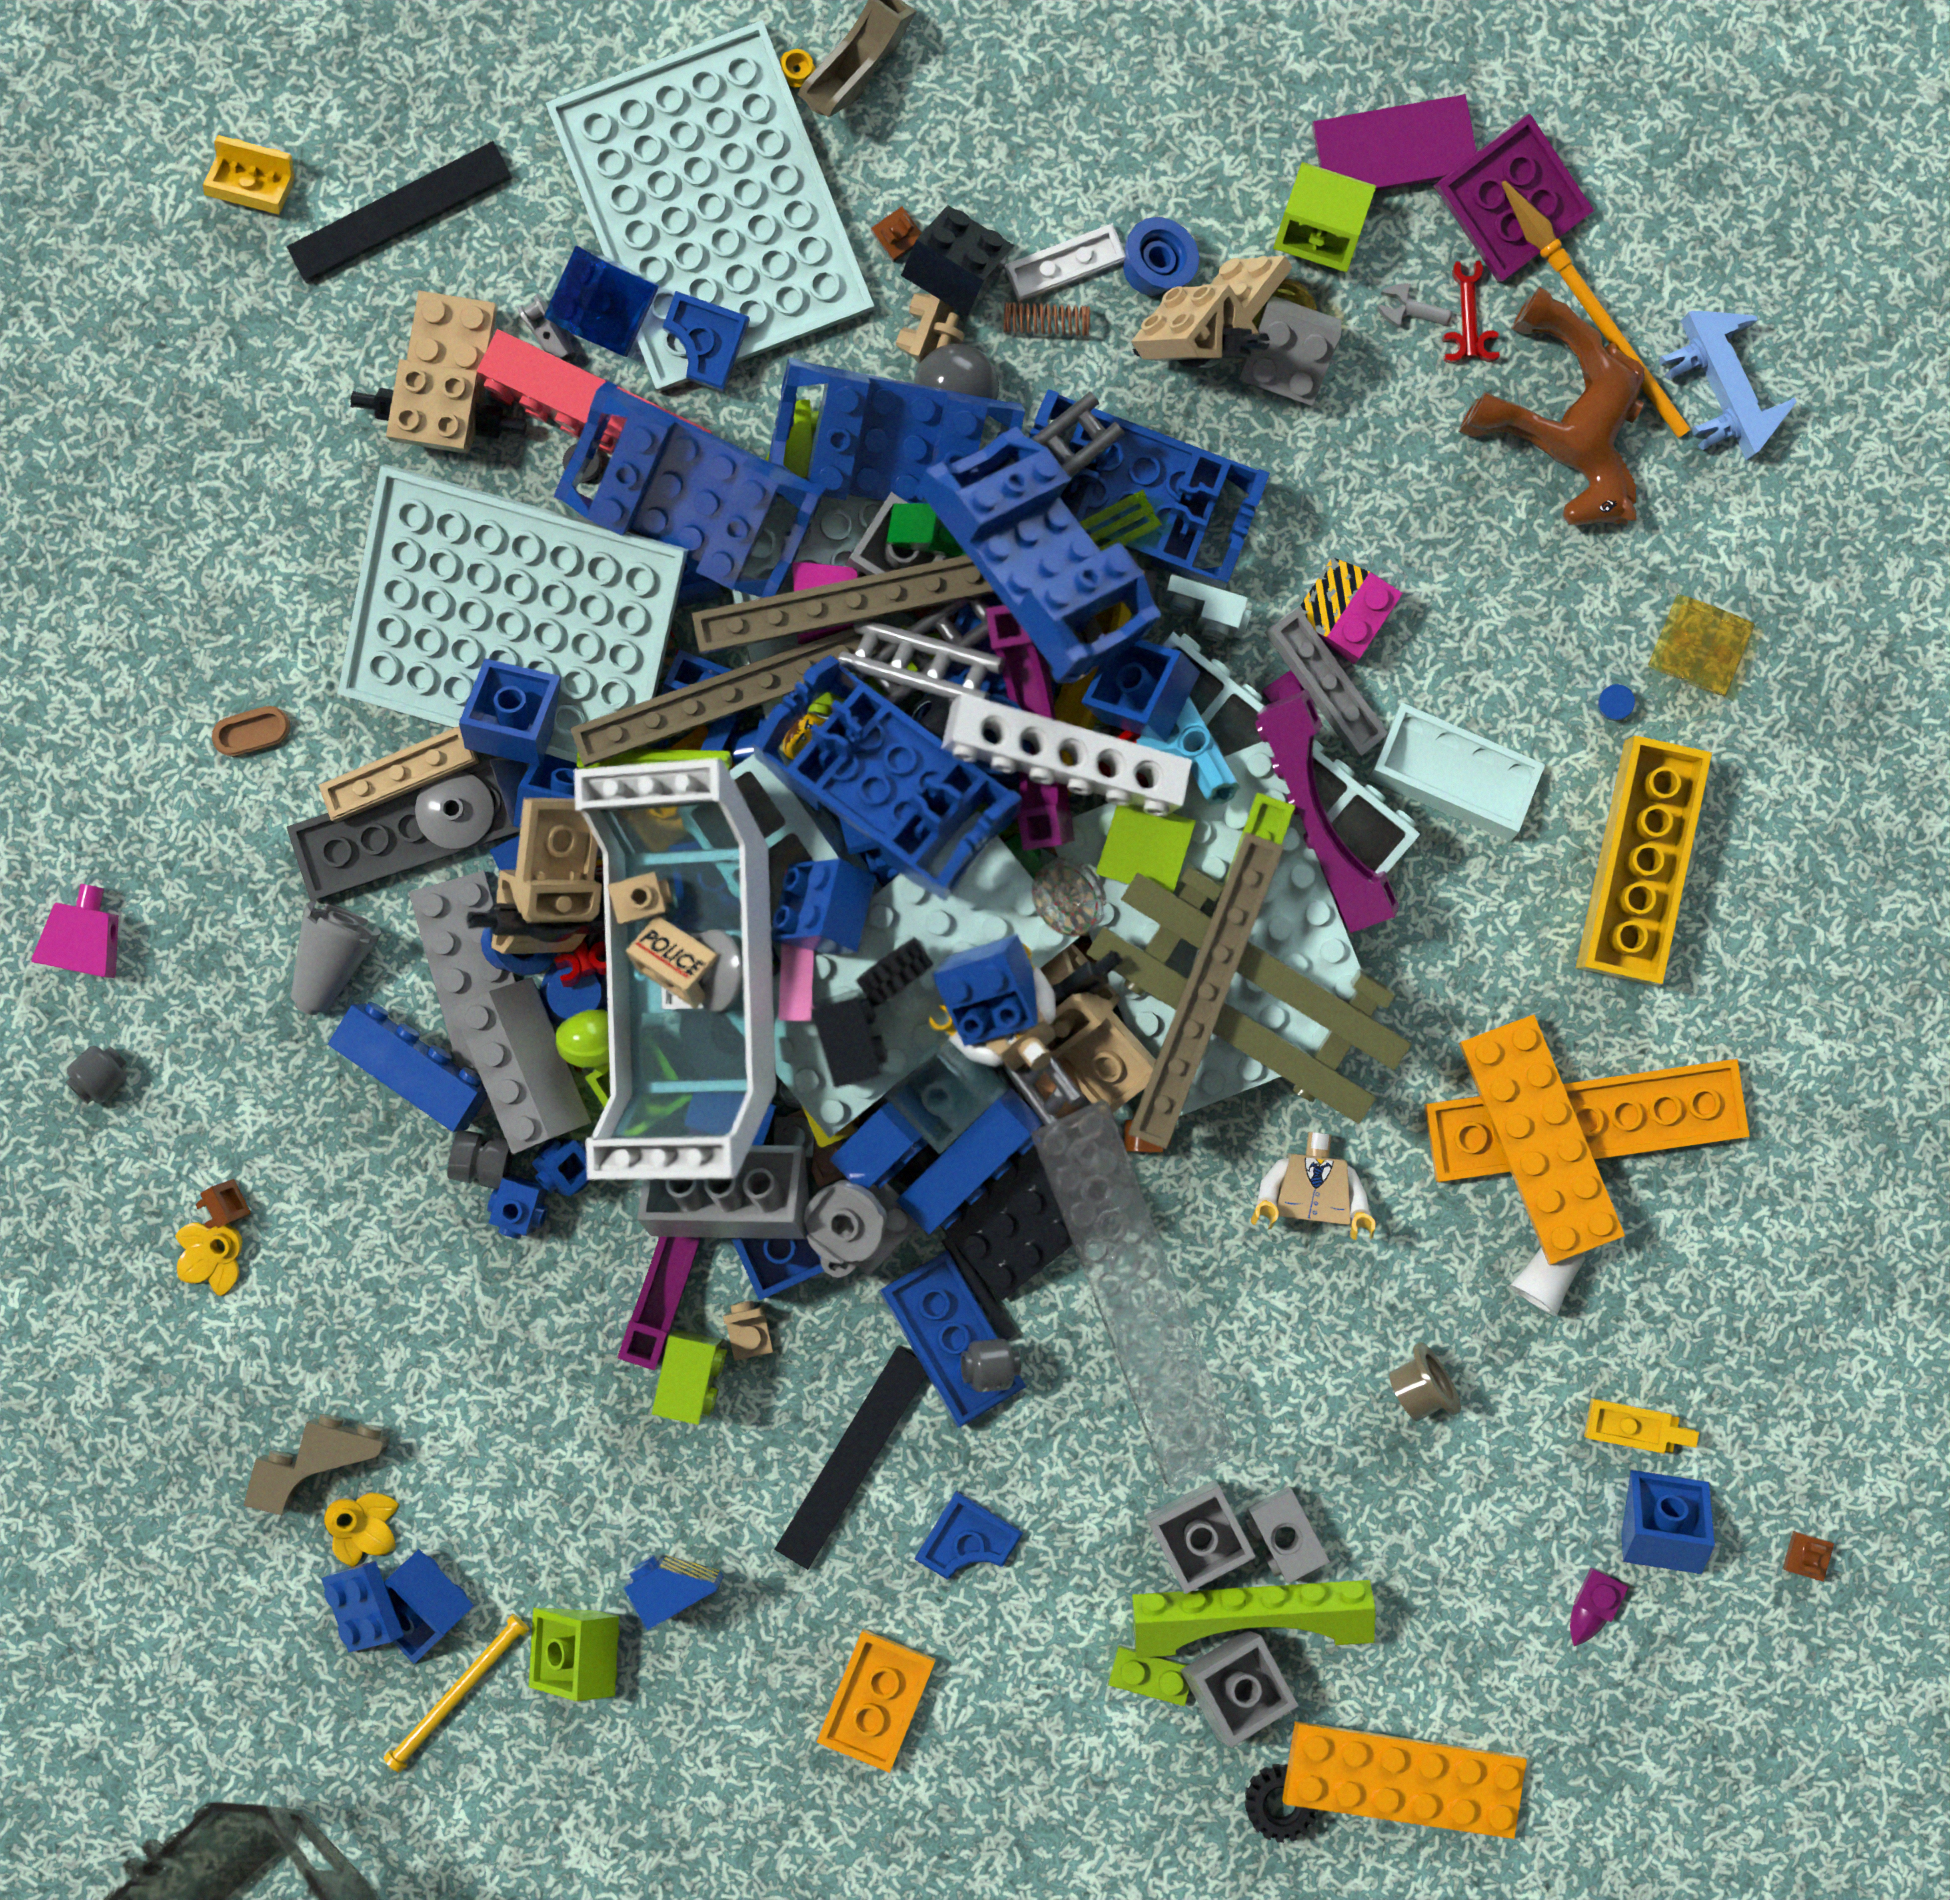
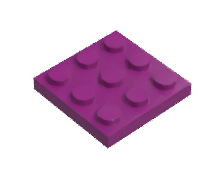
M1530 113L1521 117L1433 185L1497 282L1504 281L1541 251L1526 240L1502 187L1503 181H1507L1551 222L1556 239L1594 211Z

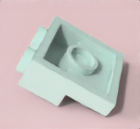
M1171 575L1162 601L1170 604L1169 610L1176 614L1191 616L1192 611L1199 613L1195 628L1203 630L1202 637L1216 642H1224L1225 637L1241 639L1246 631L1251 615V610L1245 609L1247 597L1175 575Z

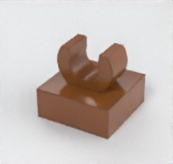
M903 206L871 228L872 234L893 263L911 251L916 239L922 234Z
M234 1179L217 1184L201 1192L202 1199L196 1203L197 1209L206 1206L212 1216V1219L205 1223L207 1228L214 1226L220 1228L251 1214Z
M1793 1531L1782 1569L1824 1582L1834 1543Z

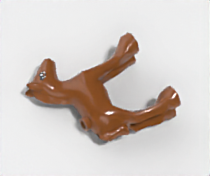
M1538 287L1533 296H1529L1526 299L1511 330L1522 334L1548 333L1564 342L1578 359L1585 382V391L1565 412L1561 422L1544 418L1523 406L1498 398L1485 391L1480 399H1475L1469 408L1458 432L1470 437L1496 432L1511 433L1531 442L1556 462L1581 472L1589 481V487L1565 505L1562 516L1568 525L1613 522L1616 524L1622 523L1627 526L1628 520L1632 522L1637 520L1636 509L1633 506L1636 503L1637 486L1627 469V464L1624 463L1619 452L1615 450L1613 443L1624 421L1633 423L1643 407L1644 402L1638 400L1637 397L1641 385L1645 381L1644 368L1638 361L1621 352L1614 342L1604 347L1602 345L1601 333L1582 321L1567 304L1553 299L1549 292Z

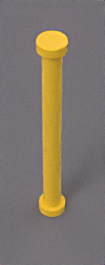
M512 1614L507 1619L508 1625L411 1733L394 1751L389 1750L384 1755L385 1762L394 1771L401 1773L407 1767V1759L519 1635H526L530 1628L519 1617Z

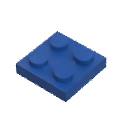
M376 1561L340 1570L321 1578L325 1588V1599L332 1607L339 1626L338 1633L340 1639L346 1645L348 1653L390 1643L404 1636Z

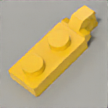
M1591 1398L1584 1437L1665 1454V1451L1673 1453L1675 1444L1696 1448L1699 1432L1694 1429L1678 1427L1679 1417L1672 1416L1670 1413Z

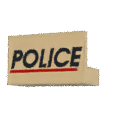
M656 915L626 950V953L639 972L694 1009H697L705 1000L706 996L698 981L719 958L718 955L660 916Z

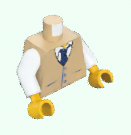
M1023 944L1031 963L1032 951L1028 945ZM1031 963L1034 969L1038 1023L1036 1026L964 1047L946 1006H939L949 1017L946 1025L936 1024L931 1017H929V1022L934 1030L939 1032L946 1031L950 1035L948 1040L972 1062L992 1067L1004 1064L1010 1070H1016L1026 1062L1032 1070L1038 1071L1045 1068L1052 1058L1051 1053L1045 1046L1056 1035L1051 1026V1023L1056 1018L1055 993L1039 966L1034 967Z
M1308 1132L1306 1155L1288 1153L1287 1158L1277 1160L1261 1180L1257 1207L1251 1217V1223L1256 1225L1259 1215L1266 1216L1270 1221L1268 1229L1273 1228L1278 1216L1350 1225L1351 1218L1350 1236L1353 1240H1357V1228L1360 1227L1366 1228L1370 1233L1369 1238L1372 1239L1376 1223L1370 1216L1367 1194L1355 1169L1347 1166V1160L1329 1158L1332 1135Z

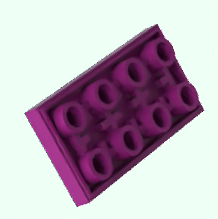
M1466 94L1322 119L1312 123L1319 167L1376 185L1374 192L1441 180L1477 152Z

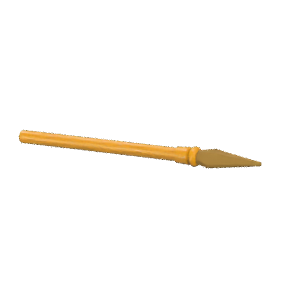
M1503 181L1502 187L1526 240L1541 250L1540 254L1543 258L1548 257L1547 262L1556 273L1560 274L1609 344L1614 342L1621 352L1641 364L1644 368L1645 381L1641 385L1642 390L1676 437L1680 438L1691 430L1575 269L1565 249L1560 248L1562 242L1556 239L1551 222L1507 181Z

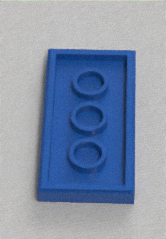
M948 1250L879 1290L957 1428L962 1427L1026 1388L1020 1375L1014 1376L1012 1386L1002 1391L975 1392L969 1383L963 1382L961 1374L962 1352L967 1351L971 1342L999 1338Z

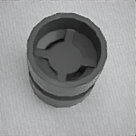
M468 1130L458 1131L450 1152L447 1169L448 1179L471 1183L477 1178L481 1186L499 1190L502 1178L510 1175V1166H512L514 1154L511 1153L505 1138L493 1136L489 1141H484L482 1133Z

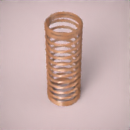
M1005 302L1003 332L1009 333L1011 331L1010 314L1011 316L1013 314V330L1016 334L1018 328L1016 326L1015 303ZM1020 302L1017 314L1018 316L1020 314V331L1023 334L1025 328L1023 326V307ZM1026 303L1024 315L1026 316L1027 314V332L1030 334L1032 331L1030 326L1029 304ZM1033 303L1031 308V316H1033L1034 314V332L1035 334H1037V310L1036 304ZM1040 304L1038 308V316H1040L1041 314V333L1044 335V311L1043 305ZM1047 304L1045 317L1048 315V334H1052L1051 315L1052 318L1053 316L1055 317V334H1059V315V318L1061 316L1062 335L1066 334L1065 316L1066 318L1068 316L1069 335L1071 336L1073 330L1070 305L1066 307L1064 316V306L1062 304L1059 307L1058 314L1056 304L1053 305L1052 314L1050 312V305ZM1075 305L1072 316L1073 318L1075 316L1076 335L1078 337L1080 334L1078 307ZM1082 305L1079 312V317L1081 318L1082 316V335L1088 337L1090 306Z

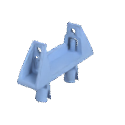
M1690 311L1680 321L1690 341L1689 345L1659 358L1660 367L1680 362L1665 374V377L1669 380L1697 366L1703 368L1721 406L1722 415L1692 428L1693 436L1713 432L1712 435L1698 444L1699 448L1704 450L1708 446L1732 436L1736 438L1746 460L1760 451L1797 402L1794 397L1778 406L1769 409L1764 408L1762 412L1757 404L1759 402L1731 343L1727 341V339L1732 338L1733 334L1756 323L1758 319L1755 315Z

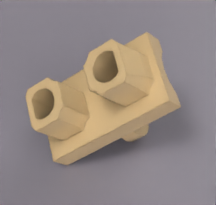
M915 293L909 306V313L914 318L921 319L917 330L903 327L897 337L896 346L904 353L912 356L920 364L931 351L940 346L950 344L951 342L963 343L965 334L956 328L960 316L954 314L955 309L931 294Z

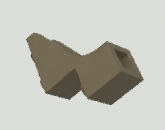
M868 0L852 29L805 80L797 95L807 102L808 107L812 111L825 115L828 118L858 100L865 91L880 60L894 52L900 44L917 11L902 0Z
M320 1414L319 1419L314 1418L306 1422L296 1463L292 1462L293 1455L274 1450L269 1452V1456L262 1455L255 1459L243 1506L282 1516L290 1511L298 1487L309 1475L375 1458L387 1449L390 1438L381 1436L382 1429L378 1427L358 1424V1428L354 1429L342 1426L343 1419L340 1417Z

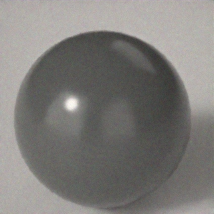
M947 344L934 349L921 361L914 377V384L995 400L998 399L999 381L992 362L981 351L969 345Z

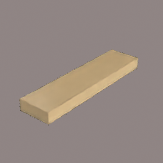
M457 726L318 786L331 821L337 823L478 764L479 760L475 751L464 748L460 727Z

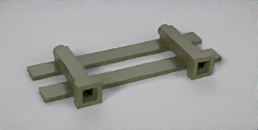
M1191 863L1188 864L1181 875V881L1186 884L1178 897L1137 872L1120 900L1160 924L1144 950H1141L1103 926L1086 953L1099 961L1111 950L1118 952L1123 962L1113 971L1126 979L1123 984L1140 996H1144L1148 992L1175 1010L1188 978L1168 967L1165 963L1181 938L1200 949L1212 919L1201 912L1200 908L1207 897L1215 902L1224 888L1223 883ZM1247 941L1236 972L1325 1027L1329 1032L1314 1055L1311 1056L1224 1002L1212 1033L1295 1084L1293 1091L1304 1099L1314 1102L1317 1098L1352 1121L1360 1124L1377 1097L1336 1072V1069L1353 1045L1395 1071L1412 1043L1371 1018L1378 1005L1385 1009L1388 1008L1395 997L1393 990L1358 969L1350 982L1355 992L1347 1003Z

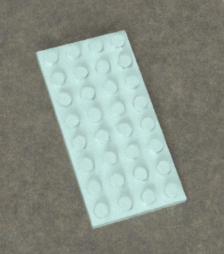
M978 811L963 823L924 870L932 877L940 875L959 841L963 840L965 834L972 831L977 820L980 817L982 818ZM998 835L971 865L959 886L945 902L935 894L919 887L902 874H899L871 897L857 953L827 954L814 951L812 1004L815 1001L860 988L856 983V979L862 973L914 937L934 963L927 972L906 986L905 989L899 991L881 1005L874 1007L877 1019H875L876 1023L871 1024L874 1036L882 1034L888 1053V1062L883 1063L882 1075L834 1089L812 1014L810 1021L780 1020V972L772 977L776 1074L829 1139L950 1042L948 1040L950 1035L946 1031L939 1032L934 1030L929 1022V1017L941 1026L946 1025L949 1021L948 1015L939 1008V1006L946 1005L932 977L934 971L947 956L1018 934L1021 942L1028 945L1032 951L1031 963L1033 966L1041 968L1079 938L1077 933H1071V930L1074 929L1070 924V929L1062 927V914L1057 912L1058 914L1054 921L1047 916L1055 910L1052 905L1053 903L1050 901V904L1041 906L1039 898L1048 897L1039 886H1035L1036 882ZM1035 887L1038 888V896L1035 895ZM1037 897H1038L1039 904H1040L1039 907H1038L1037 901H1036V898H1037ZM1040 907L1043 910L1045 916H1043V914L1041 913L1039 909ZM1047 916V918L1052 922V925L1044 917ZM1053 923H1054L1055 925L1059 926V927L1061 928V930H1059L1058 928L1054 927V926H1053ZM1062 928L1070 930V933L1062 931ZM861 990L862 997H866L864 992ZM745 1009L731 1010L727 1015L745 1035Z

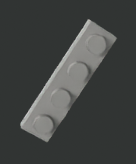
M1299 607L1291 610L1264 632L1304 689H1308L1311 699L1354 759L1361 757L1388 735L1386 729Z

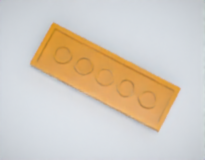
M1530 1015L1461 1041L1459 1046L1548 1265L1624 1237V1231L1535 1015Z
M1295 1721L1282 1802L1286 1805L1515 1839L1527 1759L1521 1756Z

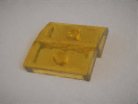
M1677 593L1648 666L1660 673L1685 680L1689 685L1726 697L1755 624L1718 607Z

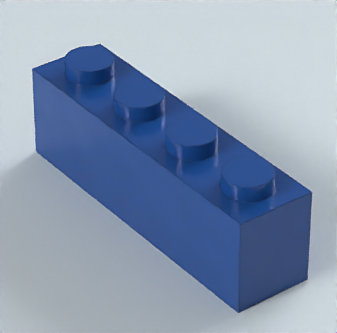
M373 1002L351 1005L327 1045L450 1131L467 1130L488 1097L480 1075L469 1068L463 1067L461 1069L450 1061L451 1055L445 1050L434 1045L429 1047L420 1041V1034L410 1026L394 1023L387 1018L389 1012L380 1005Z
M1010 1088L896 1200L897 1203L928 1235L939 1225L946 1230L962 1215L957 1208L965 1200L971 1206L987 1190L983 1182L990 1175L997 1181L1013 1165L1008 1158L1016 1150L1023 1155L1039 1140L1034 1132L1044 1123L1016 1092Z

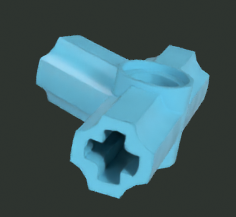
M1188 696L1166 743L1143 735L1137 739L1136 744L1192 760L1190 771L1210 805H1223L1233 799L1235 793L1240 789L1219 746L1209 732L1190 696ZM1203 746L1200 750L1194 752L1198 747Z

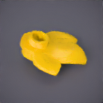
M193 1222L182 1227L175 1235L179 1244L186 1249L177 1262L178 1278L186 1283H199L207 1279L218 1296L226 1294L237 1282L240 1274L236 1258L242 1249L243 1241L241 1234L236 1228L229 1225L217 1228V1226L207 1228L206 1225L200 1222ZM217 1239L224 1243V1251L217 1247Z
M374 1492L366 1493L357 1500L342 1498L332 1502L325 1511L324 1523L327 1531L333 1535L332 1550L335 1556L344 1564L354 1567L359 1563L363 1552L369 1555L380 1556L394 1551L396 1548L395 1539L385 1521L395 1513L399 1504L387 1495ZM341 1514L351 1515L352 1520L349 1524L340 1525L337 1522V1518Z

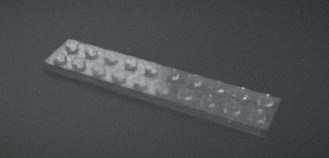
M1101 1099L1031 1132L1165 1484L1173 1488L1239 1455L1238 1447L1108 1102Z

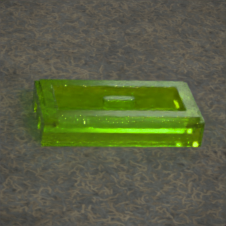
M1144 490L1079 522L1086 531L1138 503L1140 504V509L1089 535L1092 541L1096 542L1146 516L1149 522L1099 547L1100 551L1119 542L1124 546L1161 527V522L1156 517L1151 503L1149 504Z

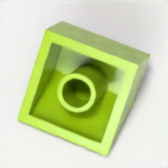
M534 1607L529 1687L576 1702L614 1697L617 1679L618 1639L620 1635L619 1616L596 1610Z

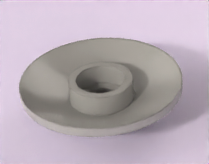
M459 771L423 786L416 800L415 815L420 830L431 842L447 849H463L476 844L489 831L494 819V802L489 789L480 779L467 772ZM455 801L459 805V811L456 815L449 816L446 813V806L449 802Z
M709 930L703 933L697 941L715 952L719 958L698 981L706 996L701 1005L710 1011H723L734 1003L739 994L742 983V961L739 949L729 934L722 930Z

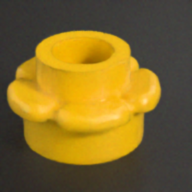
M792 49L784 53L780 58V66L786 81L789 83V86L794 88H801L805 80L816 69L813 65L812 57L804 50ZM798 66L800 71L795 72L793 67Z

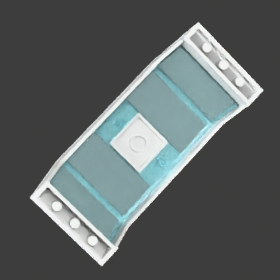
M723 759L574 770L576 811L582 812L603 853L611 1091L610 1098L592 1138H586L587 1179L737 1177L776 1091L768 845ZM651 872L660 873L661 880L666 878L669 880L674 897V902L668 903L670 913L659 915L661 918L696 941L703 933L709 930H722L729 934L739 949L742 961V983L734 1003L723 1011H710L701 1004L697 1009H694L639 972L626 953V950L655 917L627 925L618 924L608 884Z

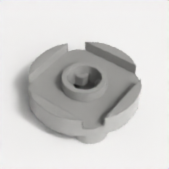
M847 1180L837 1181L833 1185L821 1189L805 1210L804 1223L806 1222L809 1244L817 1254L833 1263L844 1264L845 1261L853 1262L857 1260L859 1262L865 1260L876 1250L885 1234L887 1213L884 1207L880 1205L878 1199L869 1190ZM836 1215L849 1216L852 1219L851 1223L854 1225V1231L850 1228L845 1229L844 1232L838 1228L840 1221L836 1218Z

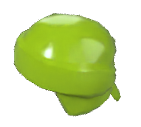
M587 1009L562 1022L556 1032V1047L559 1055L565 1061L578 1067H592L600 1073L610 1071L608 1012L603 1009Z

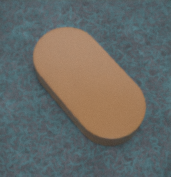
M260 707L220 720L213 728L212 742L214 747L226 756H241L282 743L289 735L290 720L286 713L277 707Z

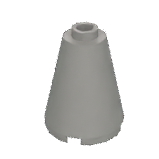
M316 901L306 903L303 910L290 995L291 999L296 1002L295 1007L309 1015H317L319 1011H328L381 935L380 928L375 926L374 931L362 926V924L368 922V919L329 903H326L323 910L314 908Z

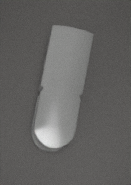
M535 295V301L527 307L523 305L518 307L520 316L545 352L566 362L576 356L577 353L541 295ZM543 315L547 322L538 327L534 320Z

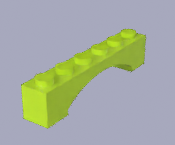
M1370 1580L1196 1590L1186 1594L1184 1591L1132 1594L1136 1658L1176 1655V1649L1197 1639L1225 1631L1255 1627H1280L1310 1631L1334 1639L1335 1645L1375 1643L1376 1608Z

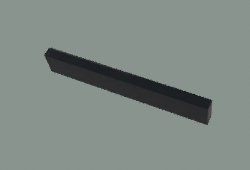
M491 141L286 247L304 282L308 283L510 180L512 176L494 141Z
M899 1345L896 1347L774 1550L806 1570L810 1568L927 1375L915 1355Z

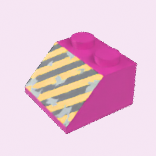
M1332 557L1299 608L1324 644L1352 664H1355L1403 593L1370 571Z

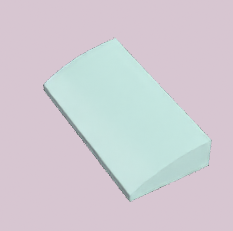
M1401 703L1367 780L1511 842L1520 831L1545 764Z

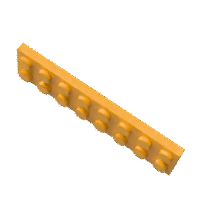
M1738 1059L1563 1084L1594 1159L1750 1137ZM1480 1096L1424 1104L1436 1182L1510 1172Z

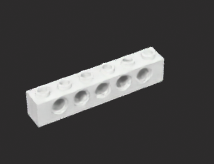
M963 693L951 703L941 748L953 752L952 756L961 761L975 762L978 759L992 763L991 768L1000 772L1014 773L1016 770L1030 774L1029 778L1038 783L1052 784L1055 781L1068 785V790L1073 793L1090 795L1093 792L1106 796V801L1115 805L1127 806L1130 803L1144 807V812L1154 816H1167V814L1183 806L1192 760ZM983 728H988L995 733L997 737L996 745L988 743L983 738ZM1021 739H1026L1034 745L1035 756L1028 755L1023 751ZM1060 750H1064L1072 756L1073 767L1066 766L1061 761ZM1098 761H1102L1109 766L1111 770L1110 778L1103 776L1099 772ZM1136 772L1146 776L1148 789L1138 784Z

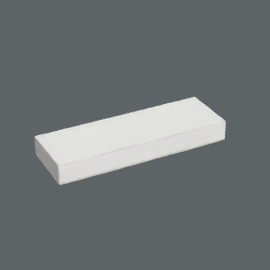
M1112 223L1005 264L1004 268L1017 301L1020 303L1124 263L1126 256Z

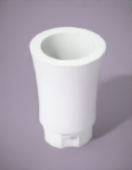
M1540 1248L1530 1263L1509 1287L1539 1309L1557 1316L1575 1275L1585 1261L1584 1256L1588 1250L1548 1265L1543 1250Z

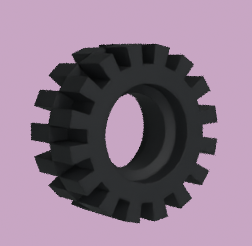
M914 937L867 969L866 972L856 979V983L872 1005L877 1007L917 980L934 963Z
M1273 1764L1272 1768L1267 1770L1265 1767L1259 1770L1260 1774L1257 1777L1253 1776L1250 1779L1251 1784L1249 1788L1246 1787L1245 1808L1254 1829L1258 1833L1261 1832L1264 1838L1271 1840V1837H1273L1279 1843H1284V1838H1290L1291 1842L1298 1840L1296 1835L1302 1833L1303 1836L1309 1832L1307 1827L1309 1824L1314 1825L1316 1821L1315 1812H1318L1317 1809L1295 1806L1291 1814L1285 1817H1276L1266 1809L1268 1795L1275 1789L1284 1788L1287 1764L1285 1767Z

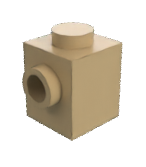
M651 872L607 885L617 922L620 925H627L656 917V915L670 913L668 903L674 902L669 880L667 878L661 880L660 873Z

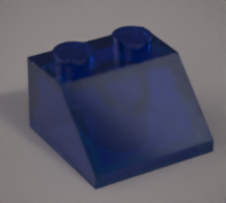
M576 245L544 314V318L578 337L627 357L659 289V285L598 251Z

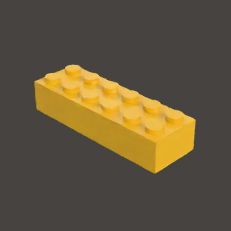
M1636 735L1624 741L1575 969L1651 986L1663 984L1712 752Z

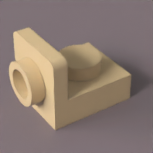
M753 1300L730 1305L731 1313L723 1315L724 1324L727 1325L734 1361L774 1352L764 1305L754 1307Z

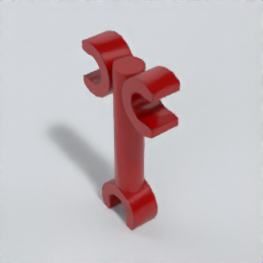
M1456 261L1452 268V276L1460 284L1462 335L1457 332H1448L1443 335V342L1451 341L1458 346L1457 353L1444 355L1443 361L1446 363H1456L1462 357H1479L1486 362H1493L1500 357L1499 352H1488L1484 348V342L1486 340H1497L1499 332L1488 330L1483 332L1478 338L1475 283L1480 279L1483 272L1481 261H1475L1474 274L1472 276H1465L1461 272L1460 261Z
M584 938L573 951L574 956L571 954H561L554 959L557 969L564 967L573 968L570 973L560 976L563 987L575 986L581 977L593 975L595 972L607 975L606 962L598 961L601 955L606 954L605 941L594 944L589 951Z

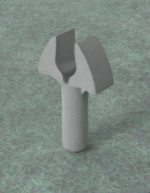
M1411 284L1393 285L1383 289L1381 295L1397 298L1400 304L1404 305L1397 309H1391L1380 304L1377 307L1379 313L1395 327L1399 328L1402 319L1408 316L1447 325L1451 320V310L1414 301L1408 293Z

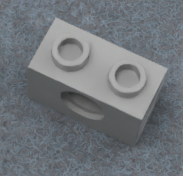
M1290 1486L1248 1507L1252 1517L1247 1519L1246 1523L1256 1542L1264 1539L1270 1550V1553L1265 1555L1264 1558L1274 1577L1282 1574L1287 1584L1330 1562ZM1282 1527H1291L1295 1531L1293 1541L1284 1546L1276 1544L1274 1537L1277 1530Z

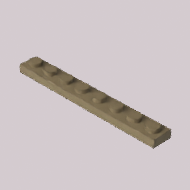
M965 555L692 613L699 652L703 655L996 592L969 556Z
M854 627L571 727L570 730L583 766H591L789 695L792 691L795 692L796 688L794 686L798 681L804 684V673L822 659L831 655L838 660L842 651L855 654L864 635L855 633ZM879 642L873 654H875L877 651L881 649V645Z
M1245 831L1128 1135L1167 1149L1284 849L1283 845Z

